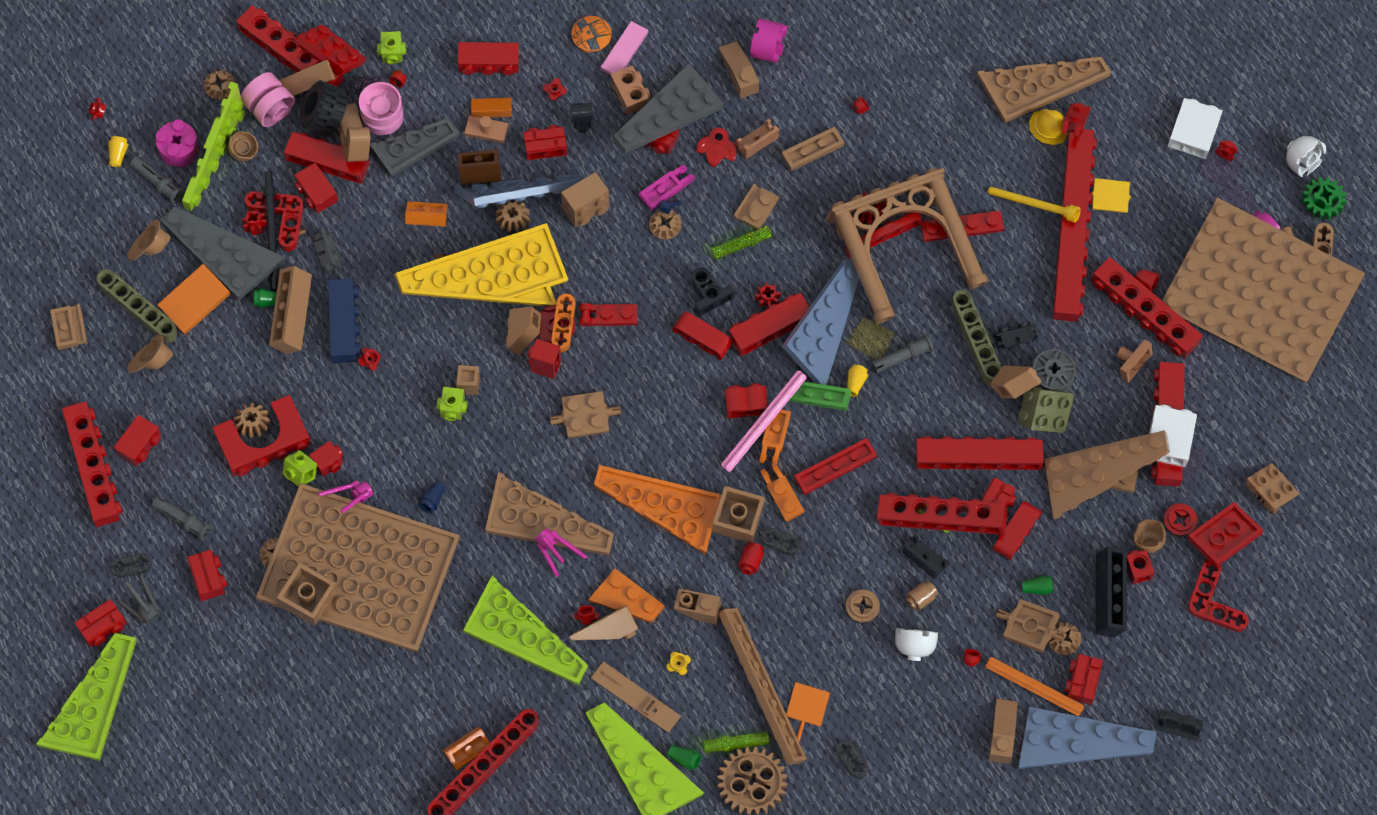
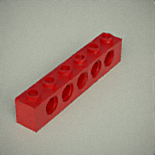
M251 5L236 21L240 32L295 73L322 62L295 42L297 36L292 31H286L280 22L276 19H270L261 8L257 9ZM260 26H265L263 29H258ZM275 37L280 38L279 40H272ZM304 60H310L308 63H303ZM332 70L335 79L327 83L339 87L344 81L343 75L340 76Z
M1111 257L1093 273L1091 281H1093L1094 287L1099 291L1103 290L1106 292L1113 303H1119L1128 316H1134L1138 319L1139 324L1145 330H1151L1159 342H1165L1171 347L1170 350L1174 355L1185 359L1200 344L1203 335ZM1110 281H1116L1119 285L1114 286ZM1126 294H1131L1134 298H1127ZM1141 307H1147L1150 311L1145 312ZM1157 320L1164 321L1165 325L1158 324ZM1177 333L1181 338H1175L1172 334Z
M85 401L62 408L95 526L100 527L120 521L119 514L123 513L120 501L115 502L114 495L117 494L115 483H110L108 477L112 475L109 463H104L103 457L107 455L104 445H99L98 439L102 437L99 427H94L93 420L96 419L93 407L89 408ZM81 424H88L85 429H78ZM88 442L93 443L89 448L83 447ZM92 461H98L96 466H89ZM104 480L101 485H94L95 481ZM102 499H109L106 504H99Z
M887 493L886 495H880L877 520L880 525L891 527L1005 535L1008 510L1005 503L997 500L982 502L978 499L963 501L955 497L949 499H940L937 496L921 498L913 494L899 496L895 493ZM900 507L906 508L903 512H896ZM922 508L927 509L923 514L917 513ZM941 510H947L945 515H938ZM961 512H968L965 517H959ZM983 513L989 514L987 518H979Z

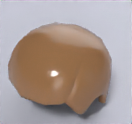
M238 131L230 137L228 151L230 156L237 161H249L258 152V142L251 133Z
M1152 519L1139 522L1133 535L1137 549L1141 551L1147 550V553H1155L1161 549L1166 540L1163 524Z

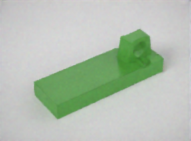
M803 382L789 401L847 411L852 392L848 388Z

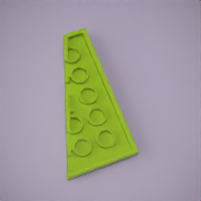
M230 81L229 83L230 94L228 99L223 98L220 111L221 116L215 118L204 145L206 149L203 159L199 158L197 162V176L191 178L183 197L184 209L192 211L194 206L197 207L199 205L203 189L206 190L210 184L209 177L211 173L217 171L219 166L218 160L221 155H225L228 149L227 143L230 137L236 133L237 123L242 122L244 119L245 111L239 87L234 82Z
M492 575L463 630L464 633L579 686L588 665L559 640L558 636L552 633L542 621L525 605L520 603Z
M118 633L113 635L94 666H91L84 680L78 684L61 708L54 722H51L45 735L39 739L36 744L38 747L100 761L137 642L135 637Z
M605 702L585 712L641 815H666L704 795L702 790Z

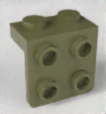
M1036 386L1023 394L1018 423L1030 430L1064 433L1074 395L1070 392L1045 390Z

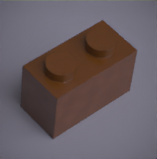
M499 150L458 153V170L461 185L502 181Z

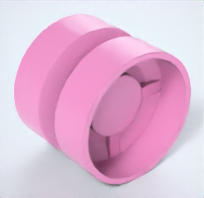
M270 72L261 74L252 80L241 94L245 107L250 112H254V117L264 127L273 126L289 114L295 104L294 96L285 87H282V83Z
M385 82L372 83L364 88L359 97V108L364 127H368L369 131L375 135H389L395 132L401 126L404 118L399 91L393 85Z

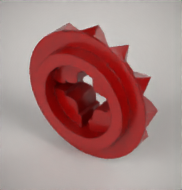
M1179 503L1170 506L1166 510L1163 521L1166 529L1171 531L1172 535L1176 534L1182 537L1183 535L1190 534L1196 528L1198 519L1195 511L1190 506ZM1176 515L1180 518L1186 517L1184 525L1175 523L1177 520Z

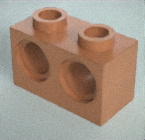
M633 65L610 74L611 84L627 115L641 110L651 99L648 88H644L641 83L643 80L640 72L635 71ZM625 80H630V81H632V82H631V83H624L623 81H625ZM638 96L640 99L634 100L632 97Z

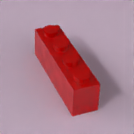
M292 132L284 151L285 161L304 167L316 163L324 173L362 184L370 164L369 157L368 161L347 162L342 145H333L321 138L314 139L301 132L299 134Z
M801 293L789 295L778 305L776 303L772 304L766 311L751 315L747 321L743 323L737 322L729 329V337L733 340V345L739 355L743 356L794 330L809 309V305Z

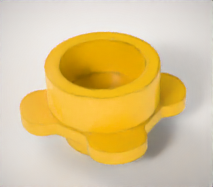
M672 652L670 663L667 664V670L685 675L691 658L688 655Z

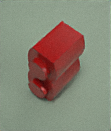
M754 383L746 388L733 385L725 389L724 398L727 418L760 416L769 406L766 386Z

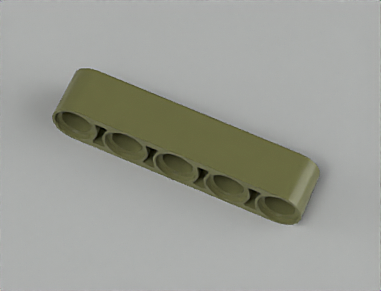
M105 269L98 273L97 282L104 294L155 336L162 335L164 343H171L176 340L178 333L174 322L113 271ZM106 280H112L109 284H103ZM121 292H127L124 296H118ZM137 304H141V305H142V306H141L140 308H138V309H134V308H133V307H134L135 305H137ZM150 317H157L154 321H148ZM166 329H171V330H172V331H171L170 333H168V334H164V333H163V331L166 330Z
M959 290L953 296L952 310L983 382L991 386L990 383L994 377L989 376L987 373L994 372L997 375L1002 367L971 295L965 290ZM963 300L966 302V304L960 305L957 303V301ZM971 318L974 322L969 323L964 319ZM979 336L981 340L976 341L972 337ZM980 354H987L989 358L984 359L980 357Z

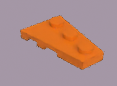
M616 568L588 599V602L605 606L611 610H617L627 605L634 618L652 623L665 608V605Z

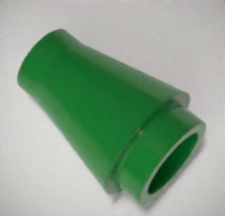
M262 288L254 290L253 305L259 306V308L275 306L277 292Z
M1046 575L1022 581L1023 593L1048 596L1049 593H1053L1052 576L1046 577Z
M672 745L668 751V757L674 759L688 770H696L701 761V754L694 749Z

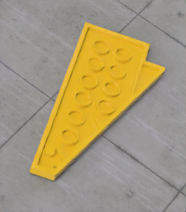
M547 223L394 274L401 294L536 306L556 305L551 287L569 280Z

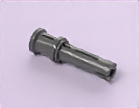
M139 156L131 161L130 167L156 186L157 192L168 197L172 204H176L183 197L184 189L175 186L170 178L161 176Z
M925 334L923 338L917 341L908 342L906 347L872 361V365L875 366L874 369L878 374L911 357L912 359H917L919 355L927 351L932 352L934 351V346L928 334Z
M160 496L154 499L152 508L183 526L184 531L198 536L200 541H204L212 531V525L203 523L196 515L185 513Z

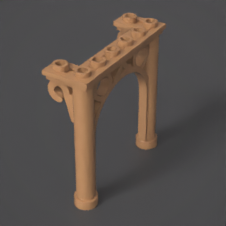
M932 168L927 170L925 175L918 176V174L908 177L907 181L903 183L896 181L889 184V188L883 190L876 188L864 197L860 194L851 198L850 202L844 203V201L835 203L825 218L826 222H829L830 225L835 223L839 238L845 241L875 314L873 317L876 324L894 318L895 314L872 261L870 240L877 226L893 215L917 212L935 219L944 228L969 289H975L989 282L986 274H983L943 179L944 168L939 170ZM918 192H924L928 196V202L924 206L917 205L913 202L912 196ZM909 193L907 196L908 205H906V202H899L895 199V197ZM885 201V209L880 212L882 215L879 217V212L873 205ZM931 204H933L934 207L937 206L940 214L935 210L930 209L929 206ZM867 211L871 212L874 215L873 224L865 225L860 223L858 215ZM857 228L859 230L867 231V234L864 239V244L861 240Z

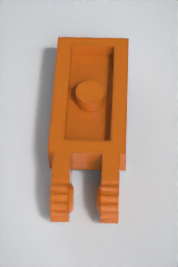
M781 409L765 429L759 463L764 464L766 461L767 449L775 450L772 464L778 463L791 411Z
M775 462L771 465L779 479L772 482L765 469L760 472L768 484L766 486L786 522H789L805 513V510L786 476H783Z

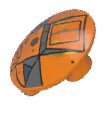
M586 16L574 24L572 39L575 45L585 53L599 51L610 43L611 28L600 17Z

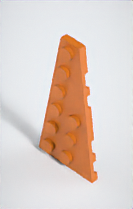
M599 465L594 482L595 488L706 555L712 534V524L721 494Z

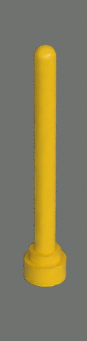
M989 187L987 190L988 194L1061 214L1067 221L1074 223L1077 222L1080 216V207L1070 205L1063 207L994 187Z

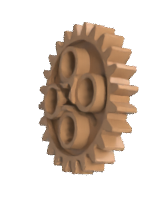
M746 747L745 753L737 749V756L730 754L729 758L731 761H723L726 768L720 767L719 772L723 775L717 776V780L723 783L718 784L717 788L723 790L720 793V798L727 797L724 804L732 803L731 811L739 808V815L743 811H747V815H751V812L759 815L761 810L764 814H767L768 807L775 810L774 802L781 804L779 796H785L786 792L782 789L787 788V783L783 782V780L787 779V774H781L785 767H778L780 759L772 760L774 753L766 756V749L758 753L757 747L754 748L753 752H750L749 748ZM748 764L752 769L749 772H744L740 767ZM763 772H769L772 778L765 780L760 775ZM752 778H755L756 782H754L753 785H750L749 781H751ZM735 784H741L744 789L737 792L732 787ZM757 791L762 792L764 798L756 799L753 797V793Z

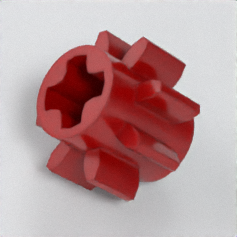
M257 209L255 211H247L245 218L241 219L244 232L249 231L252 236L262 234L264 227H267L265 213L260 214Z
M766 282L762 288L757 287L759 294L755 295V300H760V308L763 305L767 306V308L775 303L778 305L779 301L777 298L781 297V292H776V285L771 286Z

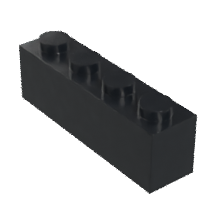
M1106 547L1096 554V634L1115 638L1127 630V550Z

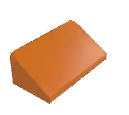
M512 98L471 99V115L480 118L483 116L512 117Z
M408 201L405 211V224L446 227L448 204Z
M476 727L442 751L457 771L475 759L490 742L483 730Z

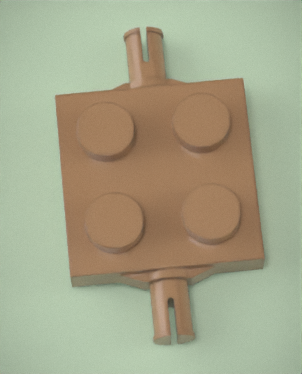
M603 391L562 397V415L550 416L551 425L563 423L567 430L568 439L609 433V416L621 415L620 406L607 408L604 402Z
M1022 599L1019 600L1017 607L1011 613L1001 609L997 612V618L1007 621V627L1003 634V638L1043 653L1051 638L1062 642L1066 638V633L1055 630L1060 617L1058 612Z

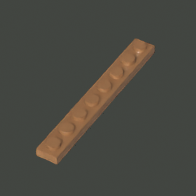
M738 608L723 609L718 613L722 620V625L728 633L730 642L739 657V662L743 666L747 679L755 692L756 699L765 714V719L769 723L774 738L782 751L783 758L786 760L787 765L804 762L807 758Z

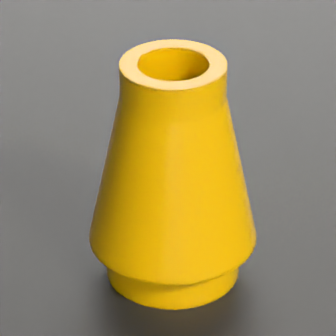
M112 136L111 141H108L109 166L121 167L128 148L127 139Z
M852 365L848 370L847 388L851 390L852 397L858 396L861 387L868 378V370L861 365Z

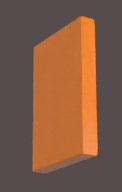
M202 264L157 305L184 334H187L231 293Z

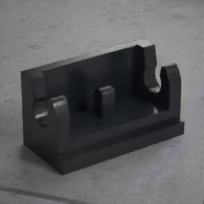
M916 534L910 543L907 542L904 545L903 553L934 580L948 566V561L932 551L919 540Z

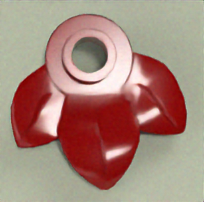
M723 128L713 129L709 136L700 139L697 145V152L706 153L707 161L711 167L718 165L724 157L730 161H734L736 158V146L729 140L728 132ZM717 134H721L723 136V139L717 141L715 139V136Z

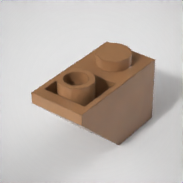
M532 306L510 309L507 319L508 335L506 337V347L514 354L520 355L540 333L541 314Z
M1002 366L990 385L1001 398L1015 399L1039 385L1041 380L1036 375V371L1029 366Z
M678 589L674 610L694 620L715 625L718 624V613L722 608L719 596Z

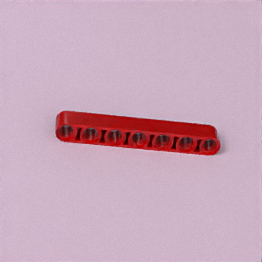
M532 709L523 710L428 805V815H432L435 809L443 810L442 815H452L536 731L539 725L537 713ZM530 717L535 721L530 725H526L523 723L525 718ZM515 732L520 736L516 740H511L508 738L509 734ZM496 748L504 749L501 755H495L493 751ZM481 763L489 765L488 769L484 771L479 770L478 766ZM466 778L474 780L470 786H465L462 782ZM452 793L459 796L455 801H449L447 797Z

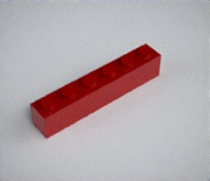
M1160 362L1158 368L1154 369L1153 381H1157V388L1153 389V400L1156 401V405H1168L1176 410L1184 409V363ZM1155 461V466L1151 468V478H1155V485L1180 487L1183 467Z
M924 436L916 441V469L1041 470L1043 466V441L1037 440L1034 437L1016 440L1014 437L995 439L994 437L954 439L947 436L941 439H933L932 437Z

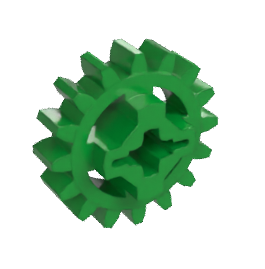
M1319 177L1317 182L1312 179L1310 185L1307 184L1305 186V191L1302 194V198H1304L1302 205H1307L1306 212L1312 211L1311 217L1317 214L1319 215V220L1323 216L1330 220L1331 215L1336 218L1339 212H1343L1347 202L1344 198L1347 193L1341 192L1343 189L1342 185L1336 186L1337 180L1330 182V178L1327 177L1323 181ZM1317 189V192L1311 195V193Z

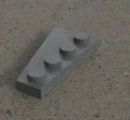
M447 118L425 125L422 129L416 131H407L404 135L392 136L379 143H370V148L392 178L460 136L454 125Z

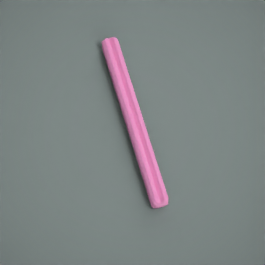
M799 370L796 371L721 463V466L726 471L731 472L807 378L804 373Z

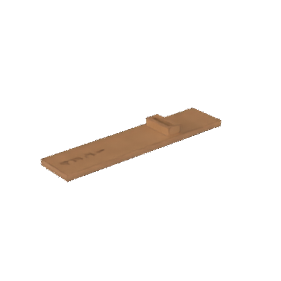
M604 661L591 677L595 682L668 733L681 717V715Z

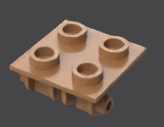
M1273 463L1246 479V488L1254 495L1256 494V499L1261 496L1262 498L1259 502L1262 503L1265 500L1263 503L1264 507L1273 514L1280 509L1279 507L1300 494Z

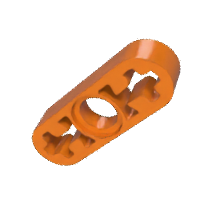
M570 294L560 295L556 304L552 344L558 345L560 333L564 334V343L560 346L561 353L566 352L570 348L576 304L574 297ZM565 301H569L570 304L567 307V313H563ZM560 319H567L570 323L567 327L562 328L558 325V321Z

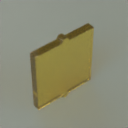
M863 317L858 327L854 328V333L847 345L877 360L882 357L885 350L889 349L888 345L895 336V333Z

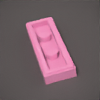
M631 21L602 64L601 70L610 75L626 68L647 36L648 30Z

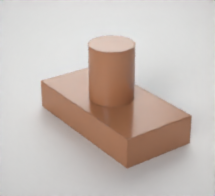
M469 115L464 134L468 137L504 144L509 125L505 122L491 120L488 116L480 118Z
M1144 340L1134 352L1125 347H1121L1118 351L1117 357L1125 361L1120 368L1121 378L1127 383L1131 381L1153 355L1152 344L1149 341Z

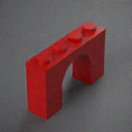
M290 395L271 402L272 410L280 425V433L275 442L267 447L253 448L246 445L241 440L232 419L212 427L233 476H245L253 468L266 467L270 461L274 459L282 460L289 455L288 453L299 450L303 451L311 444L310 437Z

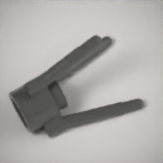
M140 574L139 578L150 603L144 602L132 585L126 581L125 585L141 605L138 608L139 613L123 601H119V604L133 614L141 623L145 621L146 624H150L160 616L158 612L160 608L156 604L144 576Z

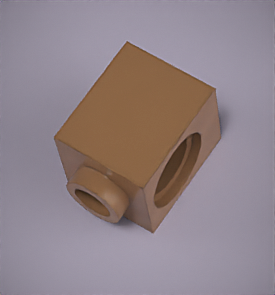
M458 365L457 388L464 389L465 394L478 395L480 383L479 367Z

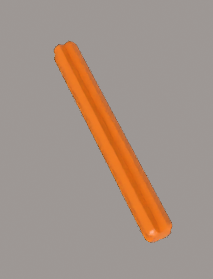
M990 657L987 661L986 668L1076 716L1082 713L1084 709L1083 704L993 657Z

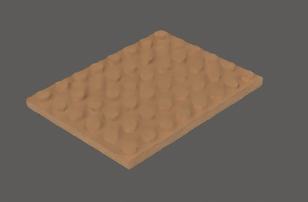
M1217 198L1162 301L1187 322L1307 383L1365 273Z
M300 483L260 585L256 600L282 608L278 606L277 596L300 562L335 582L337 586L336 594L319 621L418 653L457 548L460 535L360 502L344 513H341V509L353 500L335 494L318 496V493L323 490Z

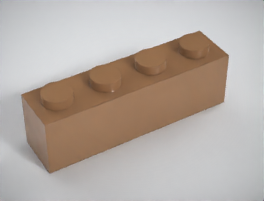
M296 266L280 269L269 346L287 354L301 351L312 278V274Z

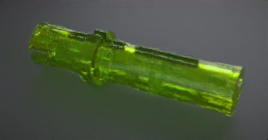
M767 225L712 247L711 251L715 260L748 246L754 247L756 243L772 238V233Z
M768 732L731 737L723 735L722 738L703 740L704 753L718 751L726 753L733 749L769 745Z

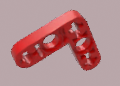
M249 192L245 196L246 208L249 211L257 209L259 213H266V197H264L263 192ZM276 193L274 200L279 201L280 204L274 207L275 214L283 215L279 233V245L284 251H293L297 247L304 211L303 200L296 195ZM253 198H256V199H257V201L255 202V204H251V201H253ZM296 202L298 206L293 209L291 206ZM289 220L297 222L294 227L286 226V222ZM289 233L291 234V241L289 242V244H285V241H287Z
M1206 560L1201 568L1188 605L1190 614L1232 631L1241 632L1245 630L1249 619L1244 612L1211 600L1221 573V565L1217 568L1214 566L1216 571H1213L1209 579L1206 578L1209 571L1206 567H1210L1213 564ZM1202 583L1208 584L1210 592L1202 593L1199 590V585ZM1199 597L1203 598L1201 607L1204 609L1196 611L1193 605H1196ZM1216 609L1221 610L1224 613V618L1216 619L1212 612ZM1228 613H1231L1232 615L1230 616V618L1232 619H1230L1228 623L1225 622L1228 617ZM1240 617L1242 618L1241 622H1243L1244 624H1240V626L1235 625L1236 621L1234 620Z

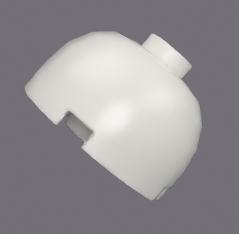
M1302 136L1291 141L1287 147L1286 154L1288 166L1300 177H1303V174L1308 170V176L1321 164L1322 159H1320L1322 153H1326V145L1312 136ZM1300 163H1303V164L1306 165L1307 167H1306V168H1303V167L1299 166V164H1300Z
M896 628V647L902 654L908 655V660L921 661V657L929 656L936 648L938 632Z

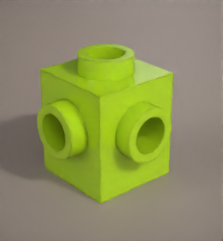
M401 31L381 32V43L377 44L378 56L382 55L383 63L396 64L403 62L402 54H406V43L402 42Z
M443 387L442 398L438 397L436 407L437 410H440L441 418L447 421L461 420L462 413H466L467 401H464V389Z
M300 450L292 455H288L284 459L283 475L298 487L300 483L306 485L315 479L317 463Z

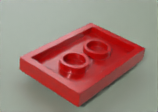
M322 24L299 34L295 41L319 60H328L331 69L340 76L362 66L366 61V57L360 54L357 49L352 48L342 38L335 35L328 27Z
M1233 502L1190 533L1187 540L1217 568L1261 536L1263 529Z

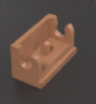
M770 119L765 120V124L742 139H736L734 144L745 159L778 139L779 128L776 125L772 127Z

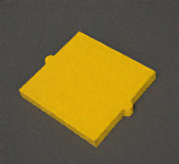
M1095 178L1094 191L1092 192V209L1128 213V203L1131 199L1129 195L1130 182Z

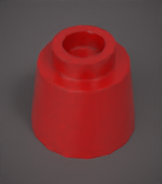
M1143 269L1136 273L1135 278L1153 292L1159 282L1160 274Z

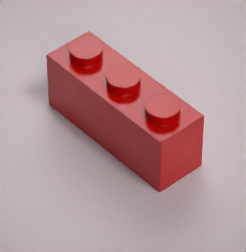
M458 42V70L466 75H471L474 72H482L485 75H492L494 72L505 75L519 73V43Z

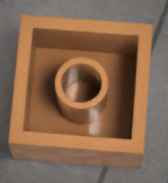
M596 172L561 192L562 209L575 227L586 225L592 217L603 215L609 208V190Z
M724 486L712 524V532L747 543L753 542L764 509L765 497Z
M299 562L277 596L278 606L315 626L336 594L337 586L335 582Z

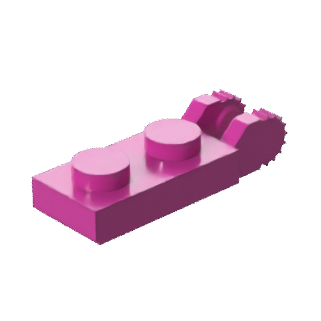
M681 165L641 191L639 197L652 211L661 205L662 199L668 200L681 191L683 187L694 181L695 177L693 174H689L679 181L677 177L683 175L687 170L685 165Z

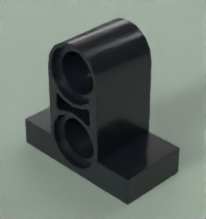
M699 267L692 273V286L701 299L695 303V312L699 317L734 299L735 290L731 284L720 289L706 268ZM705 278L706 281L699 282L696 279ZM714 294L716 297L712 299L708 298L707 295Z

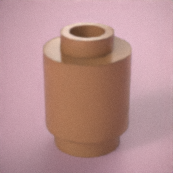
M930 581L922 582L906 594V603L912 610L920 611L935 600L938 591Z

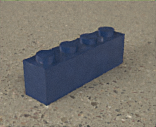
M353 278L328 280L332 363L357 362V355H361L360 342H356V336H360V324H356V317H359V304L355 305V298H359L358 286H354Z

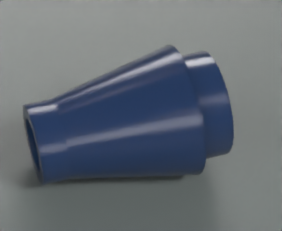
M436 481L419 497L418 506L427 513L437 510L446 487Z

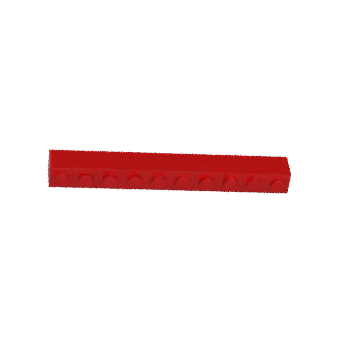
M1069 129L1062 206L1074 205L1080 207V216L1077 222L1074 223L1067 221L1061 215L1052 318L1054 320L1077 322L1078 317L1083 315L1084 304L1080 303V298L1084 297L1085 285H1082V278H1086L1087 266H1083V261L1087 260L1088 248L1085 247V241L1089 240L1090 229H1086V224L1090 223L1091 211H1088V204L1091 205L1093 193L1089 192V187L1093 186L1094 174H1091V168L1095 167L1096 156H1092V150H1096L1097 138H1094V130L1083 129L1079 137L1074 136V130Z

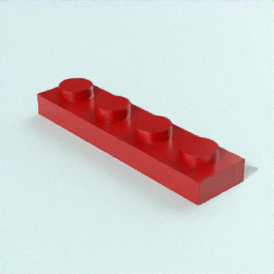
M1001 211L959 216L967 236L1004 231ZM935 219L921 221L923 242L948 239L944 228Z
M908 212L901 219L888 221L883 227L875 229L871 236L870 248L919 226L922 218L921 215L917 212ZM867 232L865 233L864 236L861 237V240H862L863 244H864V239H865V236H866ZM845 245V253L847 257L850 258L851 256L849 254L847 246Z
M865 438L794 475V479L803 494L806 495L877 458V453L869 440Z

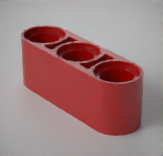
M686 311L682 313L672 328L675 334H681L685 340L694 345L696 343L701 346L700 349L710 355H716L719 360L723 359L733 344V340L729 336Z
M1024 501L1007 525L1005 535H1000L993 550L1011 561L1013 559L1012 556L1019 550L1025 536L1029 535L1035 526L1034 523L1040 518L1043 511Z

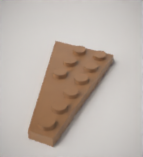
M1102 57L1078 59L1075 62L1067 63L1060 61L1057 64L1050 65L1043 63L1018 66L1015 69L1007 70L1001 68L990 72L977 71V77L1004 123L1108 78L1111 75V71Z
M1163 430L1044 459L1053 518L1058 519L1062 517V514L1070 509L1074 510L1079 507L1080 503L1101 494L1119 483V480L1124 477L1133 475L1139 468L1149 465L1170 453L1167 432Z
M498 472L485 533L537 542L535 538L548 528L551 532L555 530L559 536L580 551L610 556L614 538L612 532L593 522H588L579 517L578 514L562 508L558 503L523 487L519 482L512 481L505 477L504 474ZM555 539L557 543L554 546L568 548Z

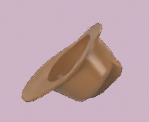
M153 220L146 230L134 241L127 254L129 260H135L143 253L155 255L165 248L170 240V235L160 228L159 220Z
M162 335L155 336L149 344L134 356L128 364V371L130 373L137 372L143 367L159 369L173 356V352L163 343Z

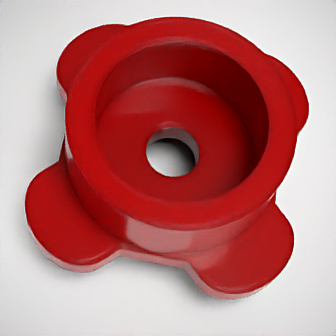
M558 78L543 86V90L547 92L549 99L552 101L567 93V89L561 85V80Z
M99 97L96 99V102H92L89 106L88 112L91 114L92 121L95 118L101 119L105 113L106 105L100 102L101 98Z
M1225 140L1219 142L1216 154L1228 161H1233L1234 154L1238 150L1232 141Z
M363 348L361 350L362 356L358 360L359 365L366 366L371 371L376 370L377 363L381 358L380 354L374 349Z
M583 605L578 609V613H575L574 618L580 620L583 625H588L594 620L599 619L600 615L595 613L593 606Z

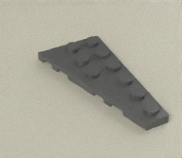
M689 63L613 136V142L623 154H626L723 109L724 103Z
M174 207L160 219L161 223L239 300L286 261L283 256L180 208Z

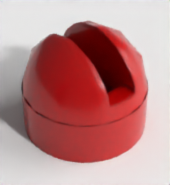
M396 70L389 77V82L394 86L402 88L407 79L406 74H402L401 70Z
M861 96L853 102V109L858 108L855 111L857 114H863L870 109L867 102Z
M966 649L963 661L967 666L974 667L980 662L981 653L974 649Z

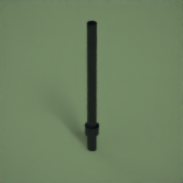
M266 171L264 172L265 187L263 188V195L266 197L268 250L277 253L274 209L276 189L273 186V172ZM278 268L270 274L271 291L277 290Z

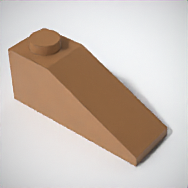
M738 42L718 47L739 98L758 93L759 80Z
M624 605L570 634L571 640H600L624 637L626 640L636 635L635 630L638 629V626L627 605Z
M996 699L988 761L1010 764L1015 738L1018 705L1016 701Z

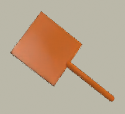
M795 682L786 715L789 718L801 721L797 733V739L800 741L805 722L821 726L830 692Z

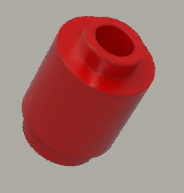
M749 542L744 547L738 563L742 573L752 575L758 572L764 556V548L760 544Z

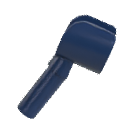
M662 199L660 202L662 205L658 211L670 214L672 208L680 205L681 202L680 200L669 202Z

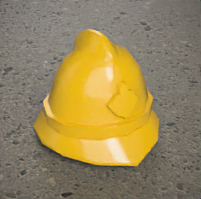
M1043 109L1035 111L1029 120L1031 133L1042 143L1050 145L1060 144L1064 142L1068 135V132L1067 134H1062L1065 118L1057 110Z

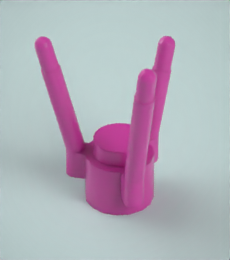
M356 480L351 484L319 492L318 496L353 488L351 495L354 500L341 509V513H344L358 502L366 501L367 498L373 495V491L366 481L359 483Z
M547 528L535 540L538 542L537 546L542 551L554 575L558 577L559 573L547 552L550 549L561 563L564 562V559L554 548V545L557 543L555 539L582 558L586 559L587 556L559 536L555 530L551 532Z

